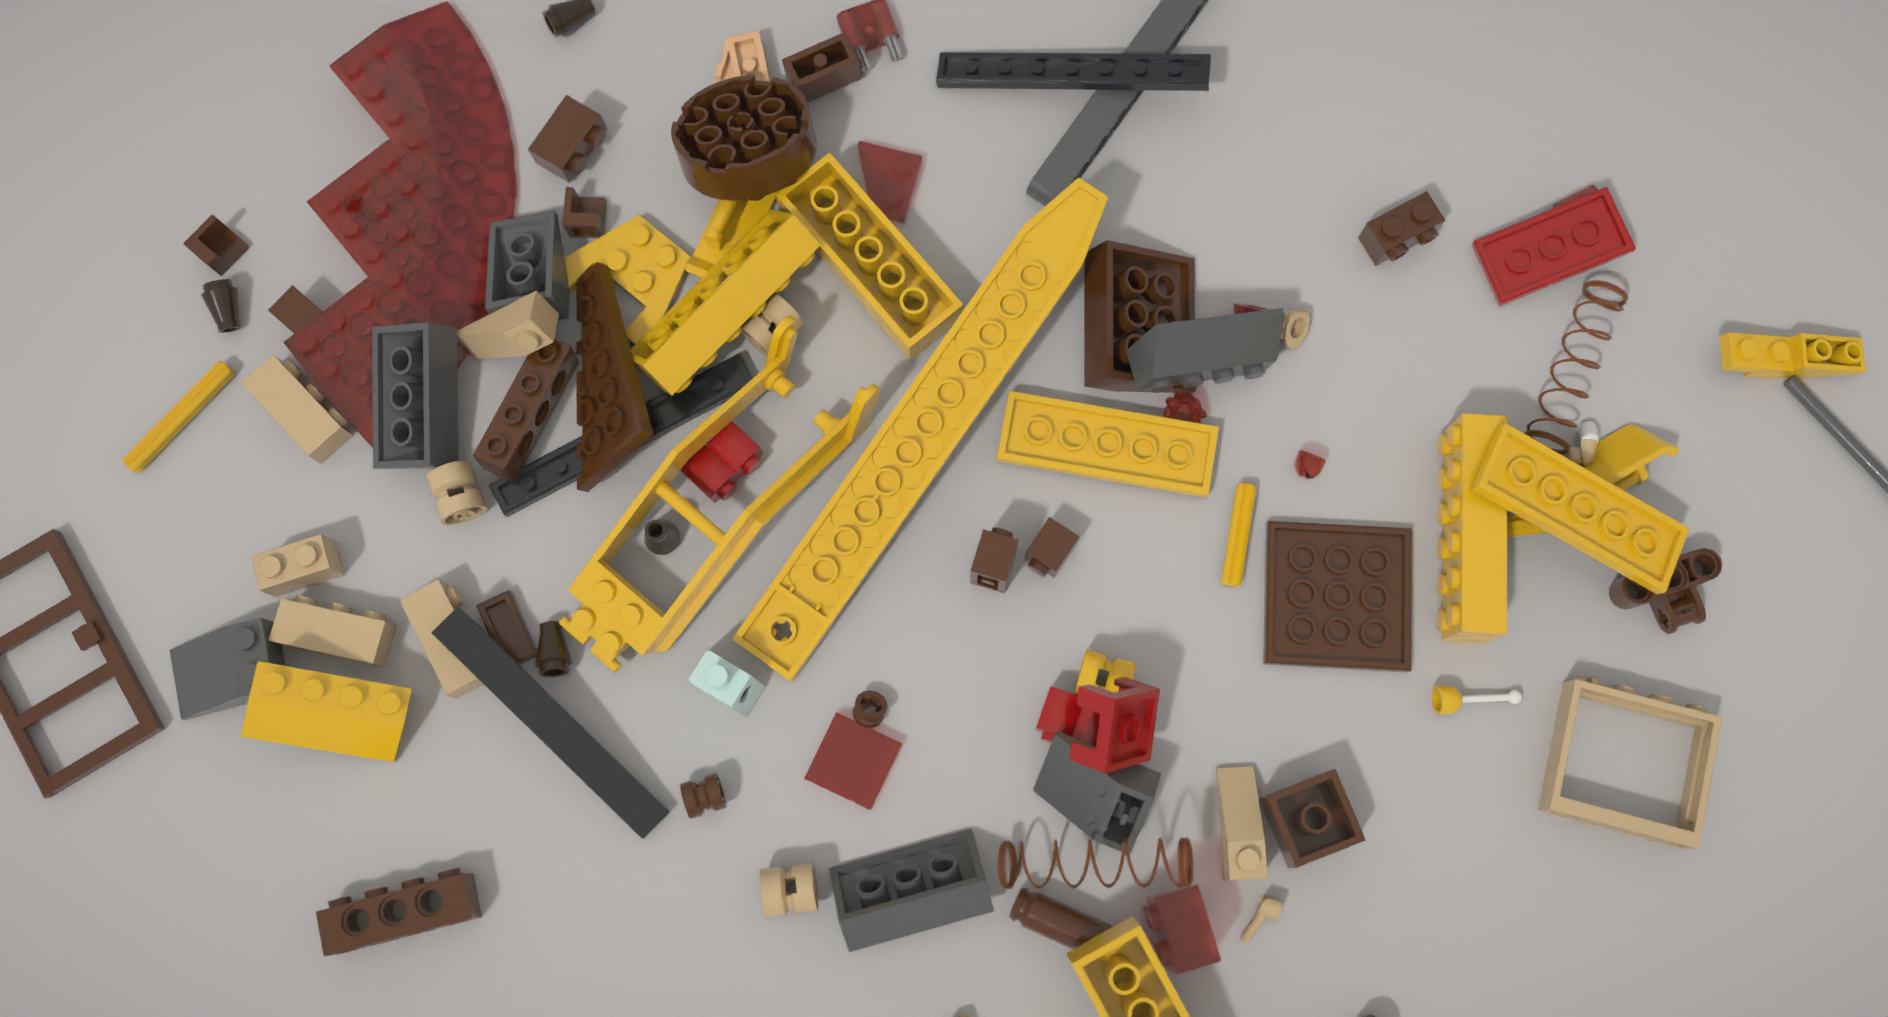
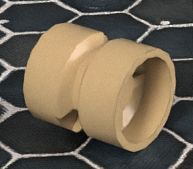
M773 293L765 301L766 307L759 315L753 318L749 317L741 325V333L766 357L773 332L785 317L791 315L798 321L796 332L805 325L804 320L797 311L776 293Z
M462 460L446 463L436 467L426 475L431 495L434 498H439L435 506L442 524L455 525L464 523L486 512L487 507L481 490L474 488L477 479L469 461Z
M814 863L792 865L791 869L787 872L783 867L760 869V893L765 918L787 915L789 909H793L797 914L818 911V888ZM789 885H796L797 893L790 895Z

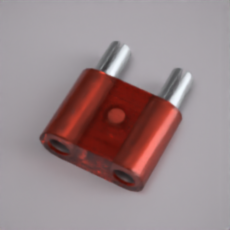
M873 0L843 10L837 14L836 19L841 33L845 32L859 60L861 72H865V67L867 71L871 68L866 52L885 45L888 48L892 61H897V57L898 60L902 59L903 55L897 42L900 35L886 0Z

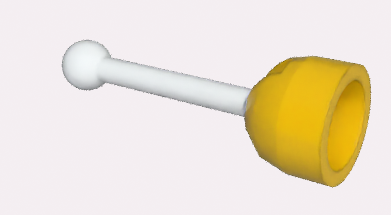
M1449 685L1434 686L1432 690V706L1437 715L1455 713L1461 708L1462 703L1509 701L1512 704H1518L1522 701V694L1518 690H1511L1508 694L1464 696L1456 688Z

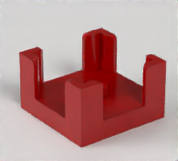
M1127 677L1115 678L1114 685L1119 686L1118 692H1112L1094 685L1079 686L1077 705L1100 713L1096 749L1073 742L1070 748L1069 760L1103 773L1150 761L1160 688Z

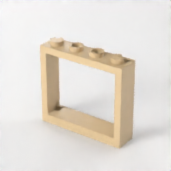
M1577 676V679L1564 682L1538 811L1680 849H1699L1723 717L1709 714V710L1702 708L1701 705L1686 704V707L1672 704L1673 699L1670 697L1651 694L1647 698L1636 695L1637 690L1632 687L1613 685V688L1601 686L1599 685L1600 680L1594 677L1585 678ZM1579 698L1694 728L1677 827L1560 796Z

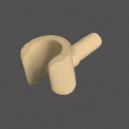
M1263 896L1259 900L1254 919L1240 938L1249 943L1258 928L1263 924L1265 917L1277 921L1283 908L1281 900L1271 896Z

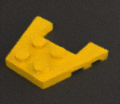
M640 215L564 257L569 292L571 294L576 289V282L596 262L608 266L614 283L645 307L625 330L628 341L633 345L668 312L687 274L685 266L690 258L686 252Z

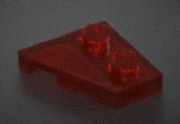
M859 141L858 152L869 198L889 220L905 223L922 165V156Z

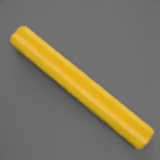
M217 361L123 457V463L132 471L141 472L234 376V371L224 362Z

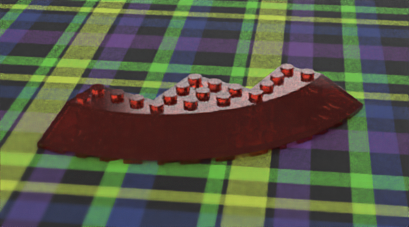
M448 1L382 25L329 65L343 85L389 139L314 195L307 203L368 277L283 343L323 393L372 448V327L429 322L457 327L458 331L489 315L485 309L489 226L493 222L515 218L514 204L515 198H517V176L514 169L515 148L509 130L510 125L506 107L487 60L472 33ZM457 341L458 369L467 355L470 356L471 353Z

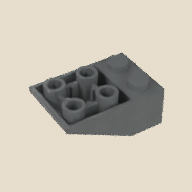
M1056 731L1033 791L1094 841L1122 852L1123 839L1126 838L1130 854L1155 798L1161 773L1140 764L1103 773L1069 760L1070 748L1073 742L1096 749V747Z

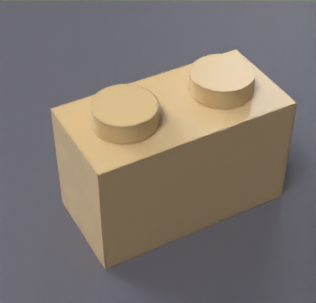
M322 534L251 556L259 591L274 597L345 575L337 543Z

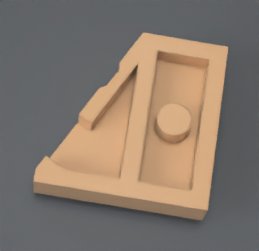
M755 31L726 37L722 49V61L718 64L715 73V83L746 75H754L758 81H770L760 32Z

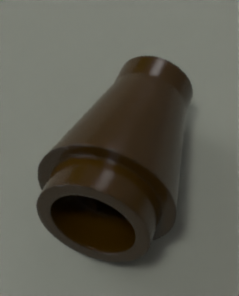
M569 0L548 5V10L543 12V17L554 37L561 34L565 37L590 16L595 15L596 11L591 0Z
M221 279L205 283L203 285L204 292L201 296L217 325L219 333L239 330L237 288L233 287L232 281Z
M652 520L647 523L644 542L649 551L657 555H666L677 547L680 535L673 523L666 520ZM659 529H663L661 536L653 537Z
M558 621L541 623L535 667L539 669V675L543 677L566 675L569 672V665L572 664L562 632V626Z

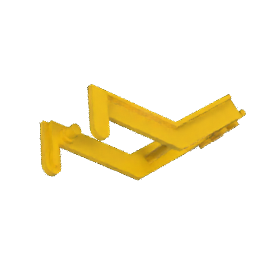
M791 315L785 317L775 328L764 369L671 450L568 589L583 605L573 614L572 620L564 616L559 621V624L583 646L591 638H594L596 642L590 649V652L614 673L622 667V664L616 659L629 646L633 647L642 656L655 651L670 650L762 528L869 426L881 393V389L875 384H871L866 389L863 386L858 389L851 409L843 419L840 417L834 418L825 409L818 413L813 423L823 431V437L742 512L727 533H724L669 485L689 458L767 389L770 392L776 391L784 399L793 392L796 385L785 377L798 334L796 332L798 321ZM660 497L717 545L666 614L610 566L612 560Z

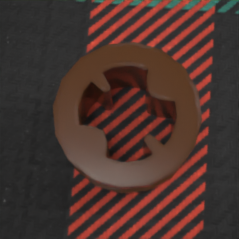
M868 690L860 693L855 700L852 710L854 720L865 728L877 727L885 717L887 702L885 697L876 691ZM870 705L876 707V710H872L869 714L863 711L864 707L868 708Z

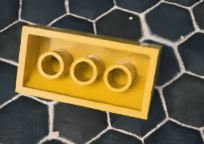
M258 661L241 737L394 762L412 689Z

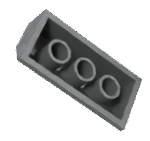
M1283 308L1156 324L1126 350L1137 391L1151 389L1152 393H1159L1171 389L1173 385L1182 384L1183 388H1193L1208 380H1214L1215 384H1221L1233 380L1235 376L1244 375L1245 379H1254L1266 373L1265 369L1277 361L1284 320Z
M429 322L372 327L373 469H435L446 463L458 461L457 327Z
M972 829L829 868L838 921L849 952L994 912Z

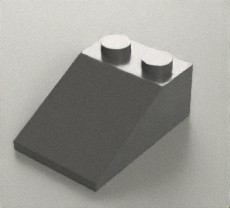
M555 210L490 223L485 309L489 314L537 291L559 313L558 321L569 319V284L558 216Z
M257 618L226 626L169 650L181 720L248 704L258 661L286 666L282 645L268 641L274 622L264 618Z

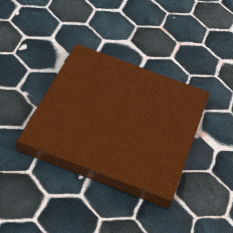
M1267 521L1263 665L1410 672L1412 528Z

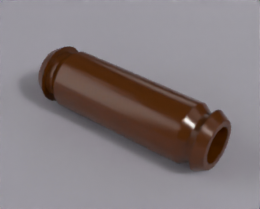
M1028 888L1020 889L1009 914L1013 923L1016 919L1020 921L1024 928L1071 949H1075L1113 927V925L1042 893H1030L1027 891Z

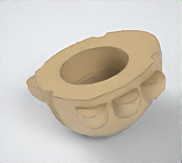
M1289 310L1284 312L1281 342L1287 348L1297 349L1309 334L1311 324L1310 311Z

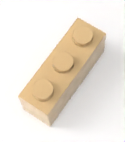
M272 354L240 383L309 457L322 464L353 436L345 427L349 421L335 407L329 410L322 403L326 397L314 384L310 383L306 386L302 382L300 377L304 373L290 359L283 362Z
M438 579L400 599L399 601L446 695L458 699L482 686L483 683L431 633L450 613L463 604V599L454 585L449 586Z
M296 595L294 601L281 598L268 641L287 647L385 668L397 626L385 621L387 615L365 610L364 615L359 616L351 614V607L336 603H330L329 609L318 607V600Z

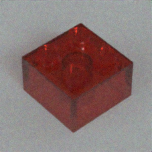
M1198 885L1182 886L1146 897L1148 905L1143 906V911L1149 929H1156L1160 942L1155 943L1154 948L1162 966L1164 965L1165 968H1168V971L1180 974L1221 962Z

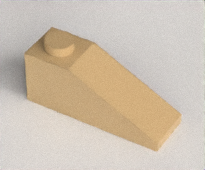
M534 291L458 330L457 341L476 359L527 356L554 342L559 313L537 291Z
M1254 767L1216 768L1223 880L1268 879L1265 837Z

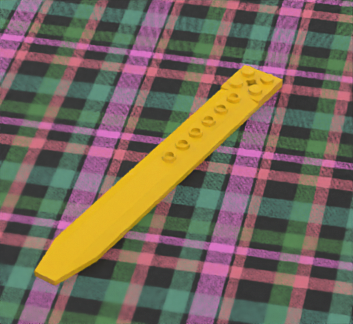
M1078 177L1022 226L734 635L733 641L787 680L793 681L834 623L836 617L1083 267L1108 202V196ZM788 621L791 624L789 630L792 632L790 638L783 637L780 641L776 638L778 631L775 629V625L777 623L784 625Z

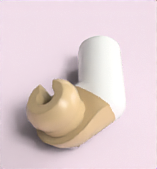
M1586 421L1579 427L1580 446L1570 447L1568 450L1569 460L1578 465H1589L1595 455L1599 435L1596 424L1591 421Z

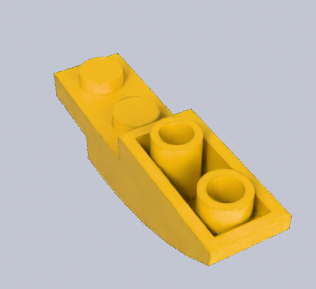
M1728 332L1719 336L1722 370L1744 372V377L1792 378L1796 376L1797 378L1856 375L1866 372L1863 338L1800 333L1793 337Z

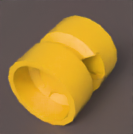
M1086 649L1074 694L1077 695L1078 687L1084 685H1094L1112 692H1118L1119 686L1114 685L1115 678L1127 677L1133 679L1136 662L1119 657L1109 661L1105 653ZM1099 669L1108 671L1104 686L1095 683Z

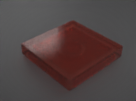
M836 712L804 779L871 811L902 743L871 728L860 726L856 721Z

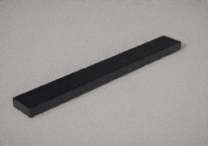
M940 52L936 84L938 88L1209 91L1211 54Z
M738 353L693 377L690 385L680 393L675 392L673 395L664 392L645 402L653 435L638 448L725 403L753 379L741 355ZM582 436L523 466L515 483L505 478H500L489 484L504 516L509 517L572 484L577 481V477L582 476V460L577 459V446L582 444Z
M458 606L431 632L642 839L670 812L461 607Z

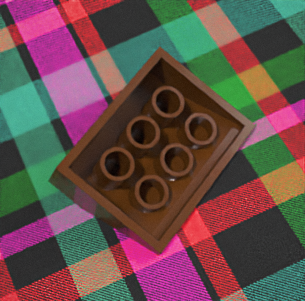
M1109 240L1088 251L1084 261V387L1114 392H1152L1151 389L1137 391L1126 350L1156 324L1195 319L1194 258ZM1182 384L1173 385L1171 389L1162 393L1196 392V387L1183 388Z

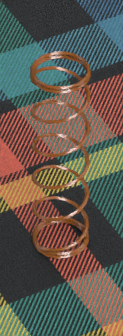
M1592 280L1583 284L1582 293L1590 301L1582 302L1573 309V317L1582 329L1568 332L1561 338V345L1571 358L1559 360L1550 367V374L1553 380L1561 388L1546 390L1538 396L1539 405L1549 417L1531 421L1524 433L1533 439V436L1559 444L1564 449L1552 450L1561 455L1567 454L1569 450V445L1565 440L1549 432L1530 430V427L1538 421H1557L1571 428L1578 427L1572 421L1556 418L1549 413L1542 405V397L1548 392L1567 391L1580 398H1590L1583 391L1566 388L1555 378L1553 368L1561 362L1568 361L1578 362L1591 369L1597 370L1601 368L1596 362L1573 356L1566 349L1565 339L1568 335L1578 332H1587L1602 340L1613 339L1606 332L1587 329L1576 317L1577 309L1589 303H1596L1612 311L1620 312L1624 310L1622 306L1627 303L1628 295L1622 288L1610 282ZM1590 286L1607 288L1621 295L1623 301H1608L1598 298L1589 293L1586 288Z
M1183 836L1179 840L1177 851L1178 873L1181 883H1177L1173 878L1161 837L1158 839L1155 864L1151 877L1145 884L1138 880L1134 872L1126 838L1123 839L1119 869L1115 880L1111 884H1106L1100 876L1091 839L1088 840L1083 874L1080 881L1075 885L1068 882L1063 872L1056 839L1054 840L1050 871L1042 885L1035 884L1029 874L1022 840L1019 842L1018 865L1015 847L1011 841H1003L998 853V875L1002 887L1006 890L1014 886L1021 863L1031 884L1038 889L1045 887L1052 876L1055 861H1057L1063 880L1069 887L1075 889L1080 886L1085 878L1090 856L1099 881L1105 887L1111 888L1120 877L1125 853L1134 880L1139 886L1145 888L1154 879L1160 850L1166 871L1176 886L1189 887L1193 880L1192 845L1190 839ZM1006 848H1008L1010 857V875L1008 882L1005 872Z

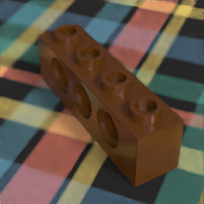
M554 339L553 343L527 355L473 454L475 460L484 470L511 482H516L521 469L529 458L579 364V360L571 346Z
M455 868L437 873L439 880L425 883L424 877L401 882V890L388 892V887H382L364 892L366 899L352 902L351 896L328 901L329 908L316 911L323 956L339 955L481 918L482 914L474 873L461 874L460 868ZM435 891L439 892L442 897V905L436 912L429 905V898ZM399 900L405 906V915L400 921L396 920L393 915V907ZM362 910L367 913L369 919L368 925L364 930H361L356 922L357 916Z

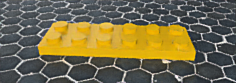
M1009 391L997 462L1207 498L1219 427Z
M1506 423L1496 427L1471 487V490L1655 594L1666 592L1690 529Z

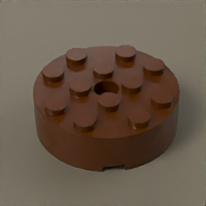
M746 75L714 83L697 92L681 107V116L677 122L673 121L671 127L672 141L687 182L703 195L721 200L758 201L766 195L795 184L797 179L810 166L817 149L816 134L808 102L804 94L793 84L773 77L770 82L758 81L754 75Z

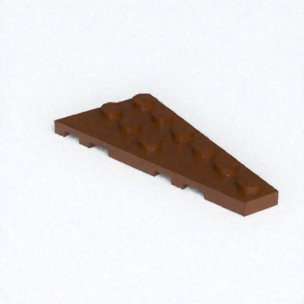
M596 262L576 282V321L582 323V339L576 342V355L582 356V371L576 372L577 424L582 426V444L577 446V459L582 460V476L577 477V490L589 492L653 435L610 271L607 265Z

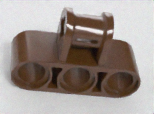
M1707 548L1693 550L1680 555L1670 580V586L1665 593L1655 594L1627 577L1622 576L1611 584L1609 588L1610 600L1615 606L1625 610L1649 603L1660 628L1666 634L1675 633L1678 627L1692 622L1695 624L1703 623L1706 620V611L1695 586L1718 577L1722 570L1721 558L1715 551ZM1694 560H1697L1702 565L1703 575H1700L1694 569ZM1627 583L1635 587L1637 591L1636 599L1627 593ZM1679 611H1683V614L1677 615L1676 613Z

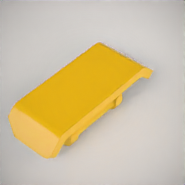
M779 191L766 195L758 201L719 199L693 255L686 262L685 271L703 277L770 209H773L777 200L775 194Z
M1628 424L1600 440L1597 444L1593 461L1587 466H1584V464H1580V466L1625 491L1635 484H1641L1648 480L1646 464L1663 454L1675 457L1680 448L1645 428L1635 424Z

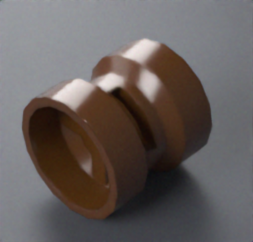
M717 773L706 775L703 781L699 782V785L693 781L680 784L683 803L690 819L702 816L704 808L714 811L727 808L724 790Z

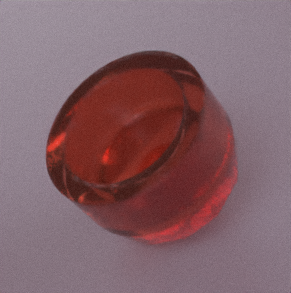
M1299 450L1294 468L1300 477L1305 476L1306 479H1313L1321 473L1326 460L1312 453Z

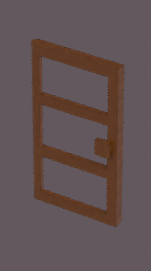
M55 529L50 530L0 560V579L49 551L71 596L1 636L0 656L80 610L86 624L71 632L75 642L81 651H86L98 644L107 663L21 714H18L0 679V713L44 799L55 796L165 729L61 531ZM115 677L139 724L50 776L27 729Z

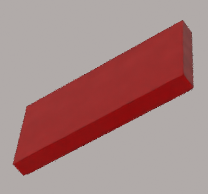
M1607 186L1472 243V247L1499 307L1633 253L1636 250Z

